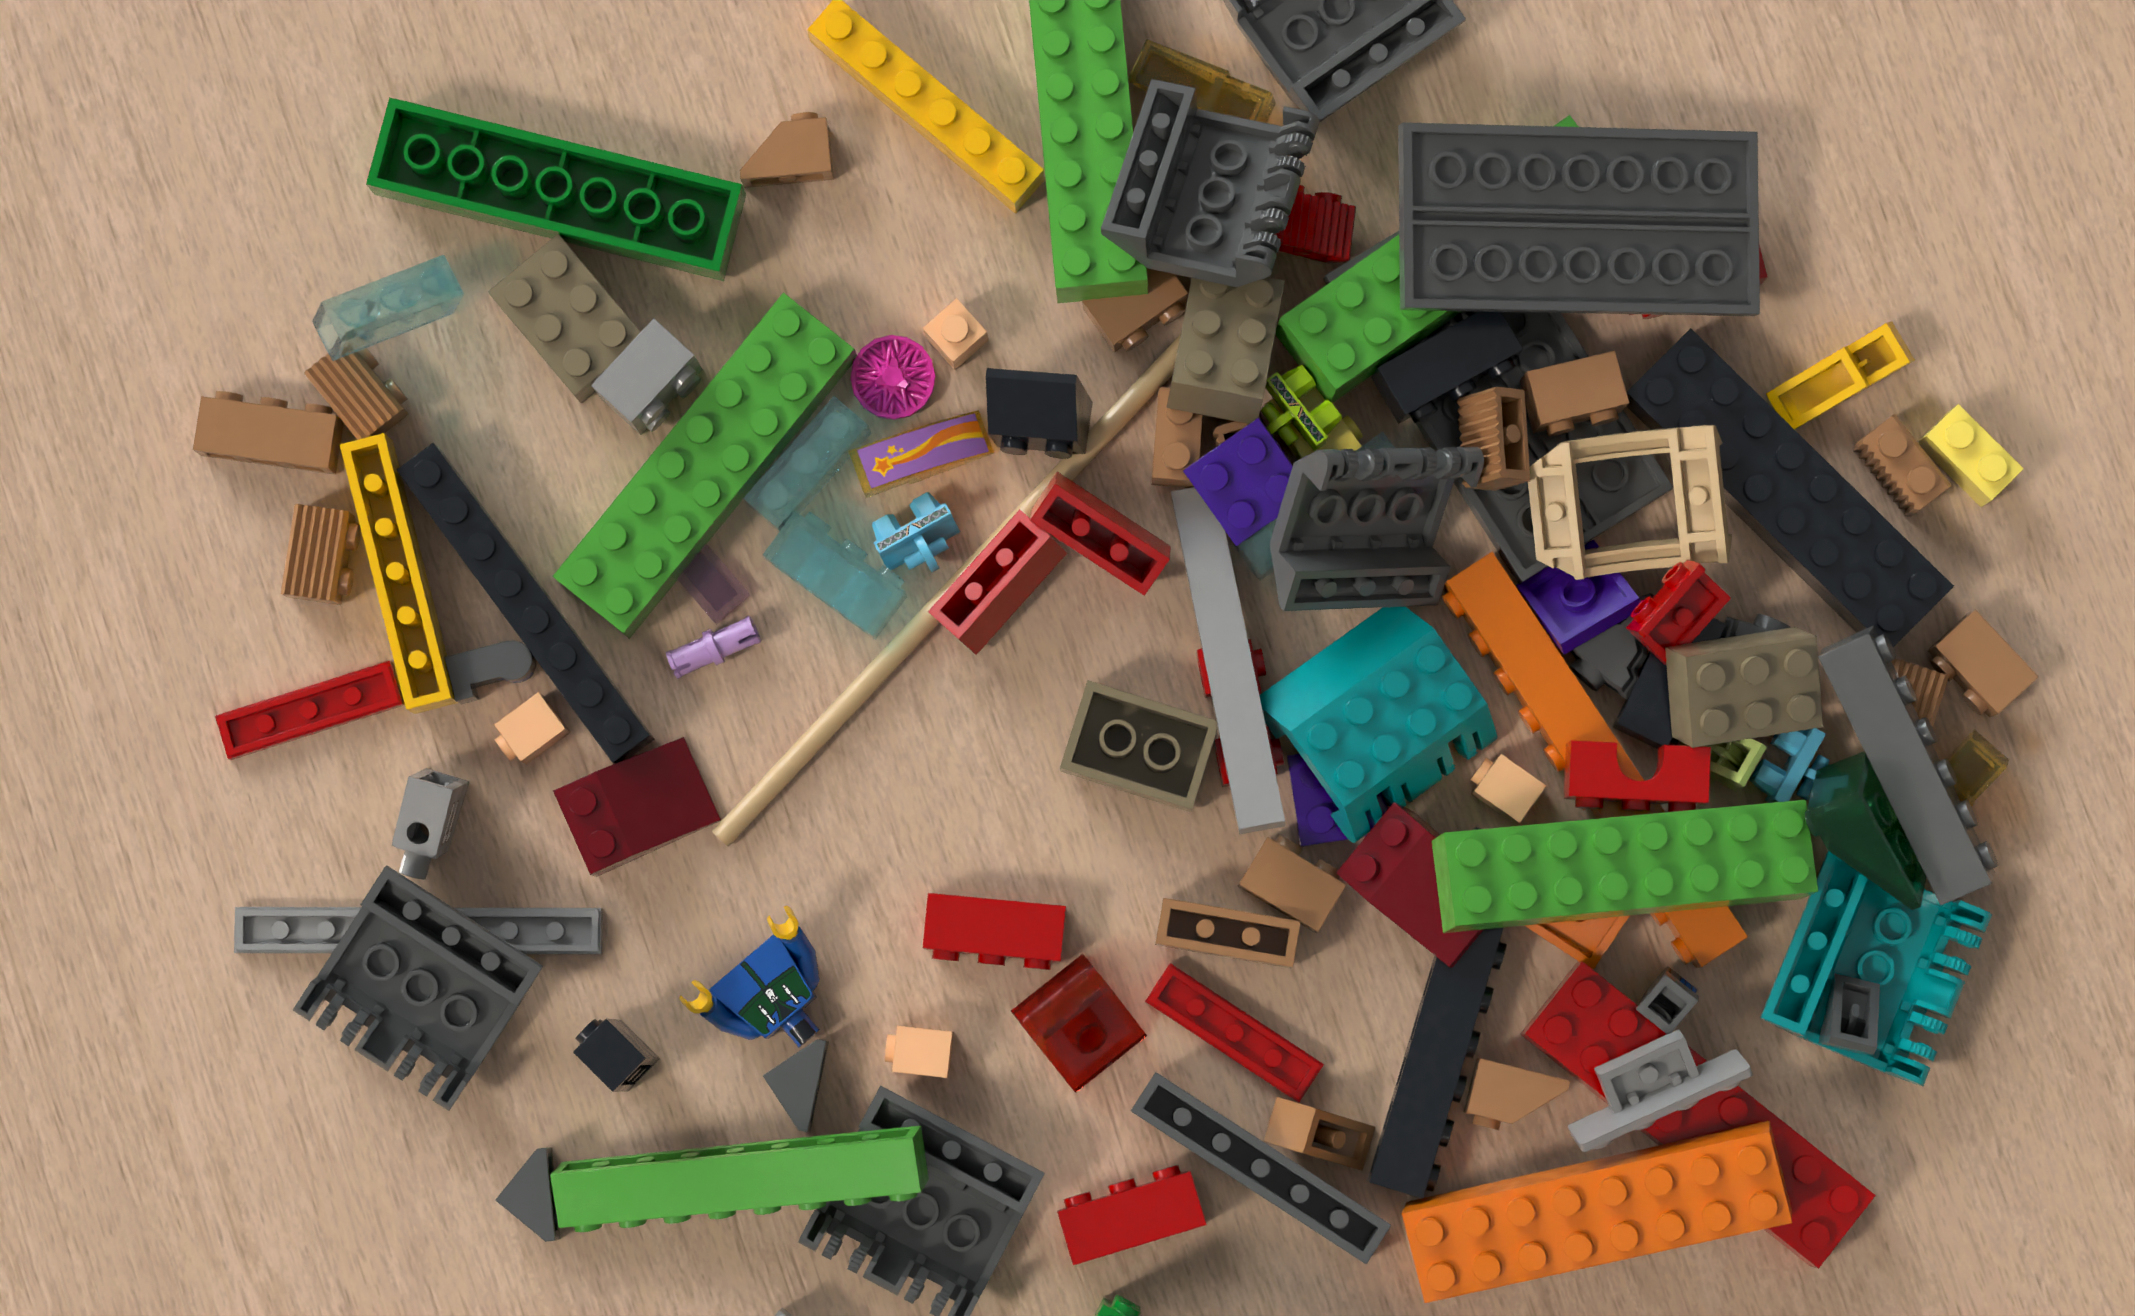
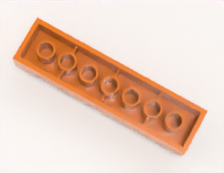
M1770 1121L1429 1196L1423 1199L1407 1201L1402 1211V1217L1424 1303L1790 1224L1792 1223V1208Z

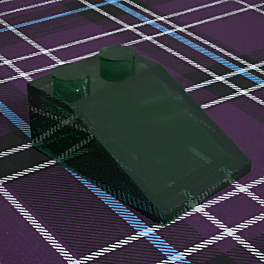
M1865 751L1818 769L1813 787L1810 790L1808 807L1805 811L1806 823L1811 833L1815 837L1820 835L1828 851L1911 910L1920 908L1927 877Z

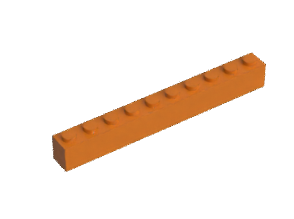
M1493 551L1447 580L1444 585L1447 593L1442 596L1443 601L1456 619L1463 616L1472 629V632L1467 634L1478 654L1481 657L1488 654L1497 667V670L1493 672V676L1507 696L1513 692L1523 708L1518 710V714L1532 734L1539 731L1548 744L1543 751L1557 772L1565 770L1566 744L1571 740L1618 743L1617 762L1621 771L1630 779L1644 781ZM1603 801V809H1591L1597 819L1665 813L1660 804L1650 803V811L1622 810V802ZM1728 906L1651 913V916L1659 926L1666 923L1676 939L1670 943L1685 965L1692 962L1695 968L1705 966L1748 937Z

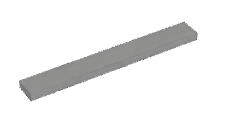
M1194 487L1171 491L1239 835L1285 826V817L1226 531Z
M235 907L234 953H332L361 907ZM454 908L524 954H602L603 908Z

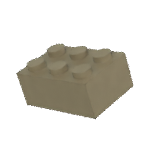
M559 234L488 291L494 301L580 403L596 392L591 385L640 333L638 328Z
M1267 277L1240 287H1233L1195 278L1191 279L1166 408L1247 424L1259 417L1285 280Z
M1796 627L1665 647L1672 737L1684 744L1695 748L1823 727L1817 636Z
M1087 680L1062 759L1060 772L1192 812L1218 729L1217 721Z

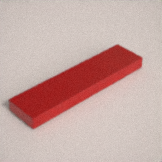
M386 661L216 715L215 718L227 758L234 760L395 709L405 704L391 661Z
M1171 963L1145 1000L1146 1003L1298 1103L1324 1065Z

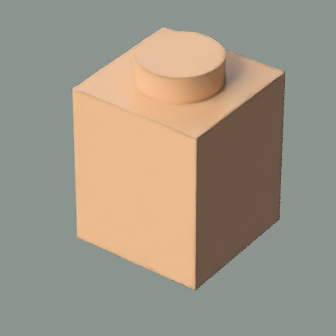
M957 298L923 327L925 338L954 370L989 341L987 331Z
M539 692L494 724L501 734L495 738V741L510 761L518 757L526 765L570 733V730L545 696Z
M1502 754L1497 756L1494 762L1486 757L1470 779L1477 784L1471 794L1514 825H1518L1546 787L1544 783Z
M897 1026L896 1035H887L885 1062L893 1063L892 1072L949 1078L954 1032Z

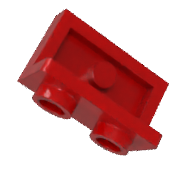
M1686 560L1684 564L1682 562L1675 564L1664 575L1662 579L1664 586L1653 598L1650 596L1646 597L1635 607L1631 613L1633 620L1626 627L1634 637L1666 666L1665 647L1692 643L1731 599L1705 573L1706 569L1698 562Z

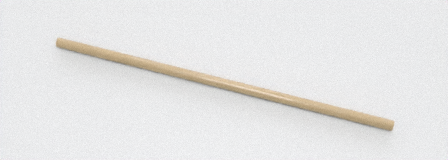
M1180 335L1089 430L1086 454L1072 453L1071 458L1062 459L712 830L726 846L729 847L940 623L928 613L930 608L1020 509L1030 518L1032 507L1057 471L1073 481L1159 390V387L1166 383L1173 375Z

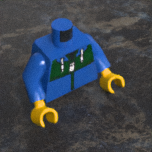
M784 906L789 917L784 924H775L770 915L767 917L768 924L773 933L770 938L709 990L701 982L693 980L691 983L700 990L697 999L687 1001L680 995L679 1000L689 1011L700 1013L702 1017L722 1032L748 1040L757 1039L760 1036L769 1039L782 1028L799 1048L820 1030L803 1011L804 1008L817 998L814 990L817 988L820 978L816 950L803 930L798 926L799 923L792 908Z

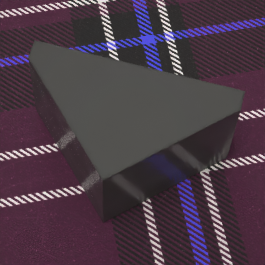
M1835 973L1818 1044L1859 1054H1875L1878 1037L1880 984Z
M815 1040L763 1075L799 1131L811 1132L829 1041Z
M552 1147L536 1149L495 1200L545 1242L561 1239L550 1174L554 1171Z

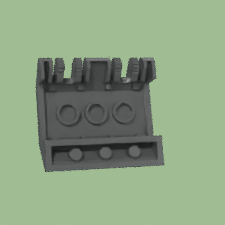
M1223 0L1237 27L1286 95L1301 110L1315 114L1320 122L1466 21V18L1453 0Z
M1151 79L1101 226V234L1141 264L1153 270L1233 287H1240L1271 276L1277 258L1276 253H1278L1281 245L1280 239L1273 234L1286 229L1289 220L1288 216L1291 214L1301 182L1300 177L1303 176L1306 167L1301 162L1302 160L1299 159L1304 155L1310 154L1313 145L1312 141L1315 138L1320 123L1319 118L1312 112L1284 106L1283 126L1205 111L1197 109L1196 88Z
M1431 447L1419 449L1374 448L1365 449L1358 453L1353 451V449H1341V451L1338 449H1321L1294 462L1270 540L1280 608L1283 611L1438 605L1451 566L1433 548L1454 480L1462 477L1472 488L1477 487L1484 465V456L1481 449L1478 447H1444L1434 452V449H1431Z
M386 865L360 904L362 906L318 976L309 983L293 1011L310 1021L324 1001H328V1006L316 1023V1026L325 1031L334 1022L338 1011L343 1005L357 1015L343 1030L340 1041L349 1046L365 1025L368 1027V1030L359 1041L355 1051L387 1072L404 1050L408 1054L394 1073V1076L401 1081L410 1075L420 1055L434 1063L435 1066L421 1081L418 1092L427 1097L439 1078L444 1076L447 1079L432 1101L450 1111L526 996L543 966Z
M880 1086L859 1125L860 1129L858 1132L921 1125L929 1176L928 1182L923 1190L917 1193V1197L905 1201H891L889 1196L872 1197L870 1202L856 1206H847L844 1204V1200L826 1202V1206L814 1210L798 1243L816 1252L826 1233L830 1234L831 1237L822 1256L831 1260L838 1253L843 1243L842 1240L847 1235L860 1242L859 1247L854 1250L848 1261V1270L857 1274L868 1254L873 1258L863 1278L898 1296L908 1276L914 1280L904 1300L912 1304L915 1300L919 1299L925 1287L924 1283L926 1279H929L943 1287L941 1292L936 1294L931 1304L930 1314L940 1316L950 1298L955 1303L948 1316H970L1045 1173Z

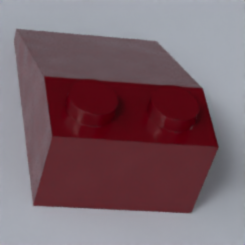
M684 737L595 771L553 790L590 875L595 877L721 821Z
M1393 802L1336 873L1371 905L1447 966L1453 968L1484 929L1443 933L1432 840L1440 836V834L1414 811Z

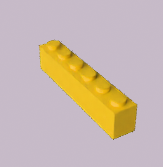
M832 0L807 29L810 42L1015 214L1044 182V169L844 1Z
M385 433L340 444L406 710L413 714H418L458 703L455 701L444 658L447 657L403 479L396 470L399 468L393 440Z

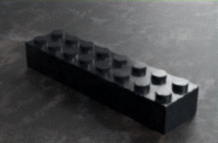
M1691 328L1626 392L1629 400L1627 407L1650 430L1703 425L1716 426L1723 442L1719 449L1725 504L1856 633L1874 625L1878 635L1885 634L1894 647L1954 587L1947 578Z

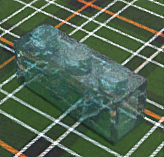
M441 255L322 301L312 322L331 360L334 361L454 314L464 293L445 255Z
M833 396L743 498L746 504L782 535L871 434L869 425L838 398Z
M795 511L763 553V557L767 562L876 640L908 597L906 592L900 588L905 581L884 565H882L879 571L864 562L868 554L850 540L845 539L842 544L827 535L831 527L813 513L809 512L804 518Z

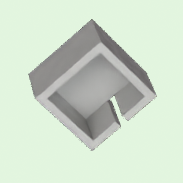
M653 318L591 386L610 408L642 435L647 429L651 432L655 431L670 414L667 407L673 398L676 399L679 395L684 399L697 387L701 381L698 374L703 369L695 355Z

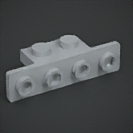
M1676 1030L1595 1067L1594 1070L1609 1106L1569 1124L1568 1129L1582 1152H1587L1591 1149H1601L1608 1146L1617 1137L1633 1130L1648 1128L1657 1119L1677 1110L1689 1109L1695 1106L1699 1100L1718 1091L1731 1090L1737 1087L1741 1081L1751 1077L1753 1073L1750 1065L1736 1049L1696 1066L1684 1035L1680 1030Z

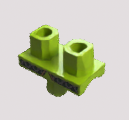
M1303 365L1286 372L1282 376L1276 372L1266 381L1265 389L1284 413L1281 415L1271 402L1260 410L1270 423L1267 426L1273 437L1279 434L1286 445L1290 446L1299 439L1289 426L1292 423L1314 452L1326 444L1327 435L1342 420L1341 414L1328 399L1311 412H1308L1299 399L1315 388L1316 383Z

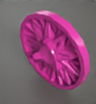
M896 335L876 338L864 346L853 361L850 377L854 396L862 407L878 418L891 420L910 417L922 409L933 393L936 378L932 359L924 348L908 337Z

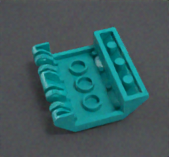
M1405 606L1382 607L1259 695L1265 724L1276 739L1285 734L1338 807V810L1330 815L1343 834L1352 843H1356L1371 831L1370 826L1374 827L1382 817L1377 794L1382 792L1383 798L1389 806L1396 802L1405 807L1407 805L1405 799L1412 802L1441 781V774L1448 776L1455 770L1454 761L1448 746L1450 741L1453 740L1452 743L1457 752L1463 758L1469 760L1478 753L1477 749H1485L1498 738L1488 703L1436 630Z
M1829 846L1817 876L1818 892L1810 895L1760 1018L1796 1037L1875 1070L1919 1086H1924L1931 1068L1909 1059V1054L1933 1062L1937 1051L1924 1043L1910 1041V1035L1914 1025L1934 1034H1945L1948 1025L1925 1014L1928 1011L1951 1019L1965 981L1944 973L1943 970L1947 969L1968 976L1972 966L1961 958L1950 957L1943 953L1949 940L1967 948L1979 949L1982 938L1960 930V927L1963 926L1985 933L1992 914L1962 900L1950 901L1940 905L1935 893L1874 869L1873 863ZM1835 973L1880 984L1878 1037L1875 1054H1859L1818 1044Z

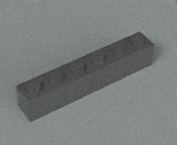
M1873 625L1823 648L1818 658L1940 905L1992 884L1995 876L1993 868L1998 867L1996 856L1987 841L1983 843L1979 841L1973 828L1978 825L1975 813L1967 800L1960 802L1953 788V785L1957 784L1954 770L1946 758L1943 760L1939 759L1932 745L1937 742V738L1929 720L1926 717L1919 719L1912 702L1917 701L1916 694L1909 679L1905 675L1899 678L1891 662L1896 659V654L1888 637L1885 634L1879 636Z
M1157 1072L1154 1073L1130 1110L1365 1264L1368 1263L1391 1227V1224Z

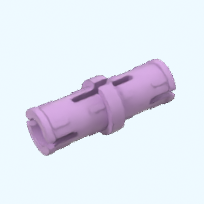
M747 616L745 619L715 632L708 629L702 632L703 636L674 650L667 651L666 656L671 669H675L674 675L676 678L679 679L683 675L713 662L715 665L725 662L724 657L754 644L761 643L755 624L752 625V618Z

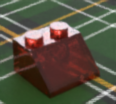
M1081 954L1011 1010L1012 1014L1075 1093L1147 1036L1084 954Z

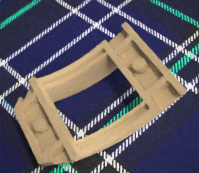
M1703 425L1645 430L1561 442L1530 466L1531 482H1528L1536 560L1553 569L1556 567L1574 576L1575 580L1619 572L1673 567L1679 562L1684 564L1686 560L1698 563H1728L1732 534H1728L1719 449L1723 442L1716 426ZM1670 453L1679 538L1626 543L1585 550L1576 464L1628 456Z

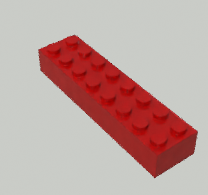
M1583 961L1577 962L1520 1033L1521 1036L1606 1104L1608 1102L1594 1068L1667 1034L1636 1010L1637 1004ZM1689 1047L1696 1066L1707 1062L1706 1059ZM1739 1086L1728 1091H1718L1699 1100L1695 1106L1686 1110L1672 1112L1657 1119L1650 1127L1640 1130L1656 1144L1663 1145L1770 1121L1792 1208V1223L1764 1230L1810 1267L1820 1268L1876 1196Z

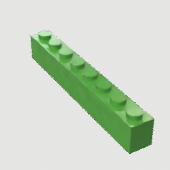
M921 1125L561 1162L550 1174L559 1228L574 1227L575 1232H590L601 1228L602 1224L619 1222V1227L632 1228L645 1224L647 1219L663 1218L664 1223L668 1224L680 1223L691 1219V1215L707 1213L710 1219H723L735 1215L738 1210L753 1209L754 1214L765 1215L781 1210V1206L798 1205L800 1210H814L826 1206V1202L844 1200V1204L847 1206H856L870 1202L872 1197L889 1196L891 1201H905L917 1197V1193L923 1190L929 1180Z

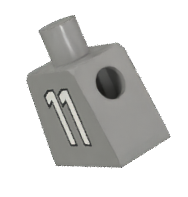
M427 768L408 777L392 840V846L405 850L399 873L424 880L428 873L431 858L437 859L447 853L470 781ZM421 823L428 828L429 836L422 832Z

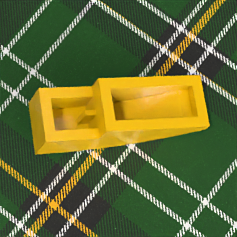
M1891 321L1819 361L1767 392L1766 395L1775 411L1795 430L1912 363L1915 359Z

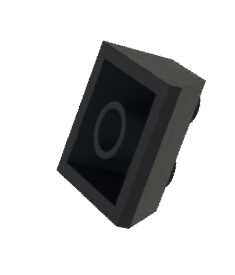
M987 368L988 435L995 445L1000 447L1002 452L1012 455H1026L1028 450L1045 451L1047 456L1059 459L1071 458L1072 453L1086 454L1093 402L1077 375Z

